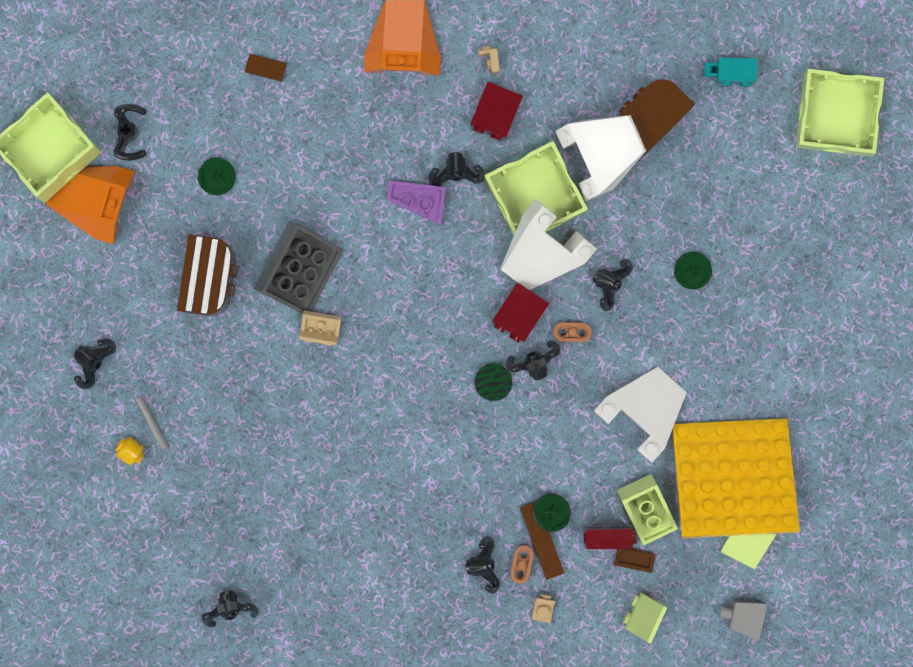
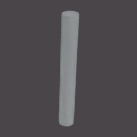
M143 397L135 399L161 450L168 448L169 446Z

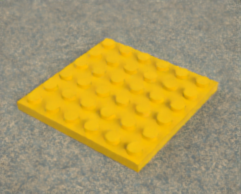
M787 419L674 424L672 435L682 538L799 533L800 527Z

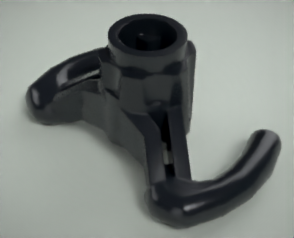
M125 104L116 107L114 115L119 121L117 126L119 141L114 149V155L121 160L133 161L145 157L147 153L145 150L132 154L124 152L129 142L134 141L139 134L138 127L126 118L125 112L133 111L145 115L147 110L139 105Z
M453 152L446 159L447 167L437 178L435 176L439 170L436 167L428 175L429 182L433 186H441L447 180L461 181L462 179H467L473 184H479L485 178V171L480 165H476L474 167V170L478 173L476 175L466 166L463 154Z
M629 259L620 261V266L625 268L613 272L599 269L594 275L593 283L603 289L604 297L600 299V307L605 312L613 308L615 291L618 292L621 288V280L632 272L633 264Z
M103 338L97 341L98 346L107 345V347L92 350L87 346H80L75 351L74 359L83 367L86 379L83 382L80 376L74 377V381L79 388L90 389L95 384V372L101 367L102 360L116 351L117 346L113 340Z
M548 341L547 347L552 349L547 353L530 352L527 354L525 362L513 364L514 357L510 356L506 361V368L513 373L521 370L528 371L533 380H541L548 375L546 364L560 354L561 348L556 342Z
M485 536L479 543V548L483 549L479 556L470 557V559L466 560V571L468 575L482 576L491 583L492 586L487 584L485 590L490 594H495L500 588V580L493 572L495 563L491 559V553L495 544L493 538Z
M224 591L219 594V606L211 612L204 613L201 621L204 625L214 628L216 622L212 620L213 618L221 616L225 620H233L239 615V611H251L250 616L256 618L259 614V609L252 603H239L234 591Z

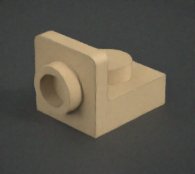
M492 46L481 48L482 50L478 51L479 58L490 56V59H487L488 70H492V75L500 74L497 48L493 49Z
M540 594V597H535L532 620L551 623L555 600L551 599V595Z

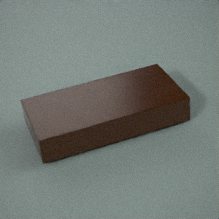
M249 54L245 73L282 82L287 63Z
M617 549L614 565L652 573L656 554L634 549Z

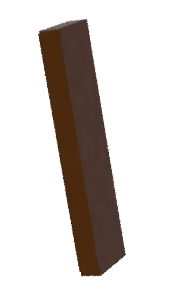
M533 502L520 507L545 578L548 580L564 574L550 533L540 529L533 519V506L535 504Z

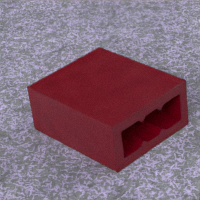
M487 81L470 123V127H473L472 131L482 135L484 132L491 135V139L501 142V139L506 140L523 95Z
M517 282L492 320L495 323L493 327L502 333L504 330L511 334L509 338L517 343L520 341L525 342L549 303Z
M583 527L585 549H633V544L637 542L636 532L631 527Z

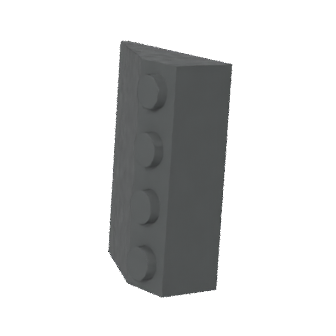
M289 221L254 289L303 314L304 310L312 312L344 249Z

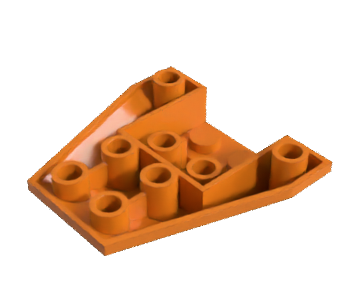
M385 0L365 51L364 73L404 71L420 72L421 75L440 76L441 56L425 0Z
M119 166L85 167L46 202V205L94 239L114 245L119 230L117 222L127 189L131 190L136 172Z

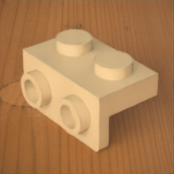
M304 310L299 339L308 343L317 342L326 346H336L339 339L342 317Z

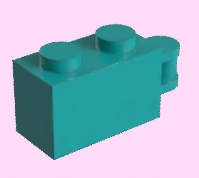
M719 57L716 63H704V77L716 78V83H721L722 87H731L732 84H740V87L744 88L751 87V84L757 82V59ZM712 68H716V73H712Z

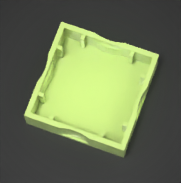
M807 69L804 72L795 148L869 157L875 155L879 130L878 114L882 104L884 78L864 75H842L831 71Z
M48 92L32 105L17 122L10 125L0 134V156L16 170L25 185L44 203L101 153V150Z
M554 141L528 153L524 158L516 162L508 163L484 175L513 236L523 213L535 199L557 216L545 232L588 210L576 185L567 173L566 165Z

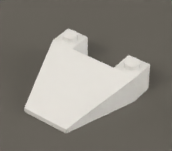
M631 115L580 120L567 124L555 131L562 148L577 144L591 175L590 178L578 184L585 201L612 191L646 152Z
M537 199L523 213L500 268L528 290L585 264L597 250L590 241L577 231L564 246L545 232L557 216Z
M657 367L607 395L593 412L609 424L620 411H623L648 434L636 450L652 463L666 447L687 392Z

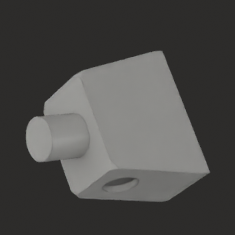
M733 601L732 609L721 606L719 618L729 620V629L755 640H760L767 604L764 602Z

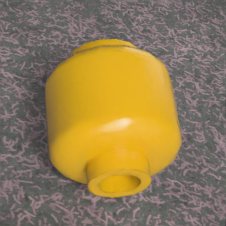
M132 437L122 438L115 447L116 457L129 466L134 463L139 464L144 457L142 453L144 446Z

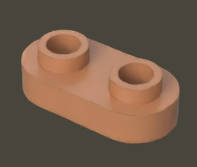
M562 322L554 327L553 335L560 342L582 343L591 338L592 330L585 323ZM560 329L566 330L565 336L559 334ZM583 329L585 336H579L578 331Z
M527 545L518 546L513 556L510 576L518 584L525 583L530 576L534 554ZM522 551L527 552L526 558L520 557ZM518 570H522L524 572L522 577H518L516 575V572Z

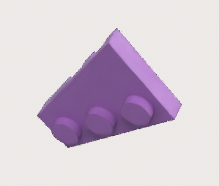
M389 180L388 201L440 226L442 225L446 187Z

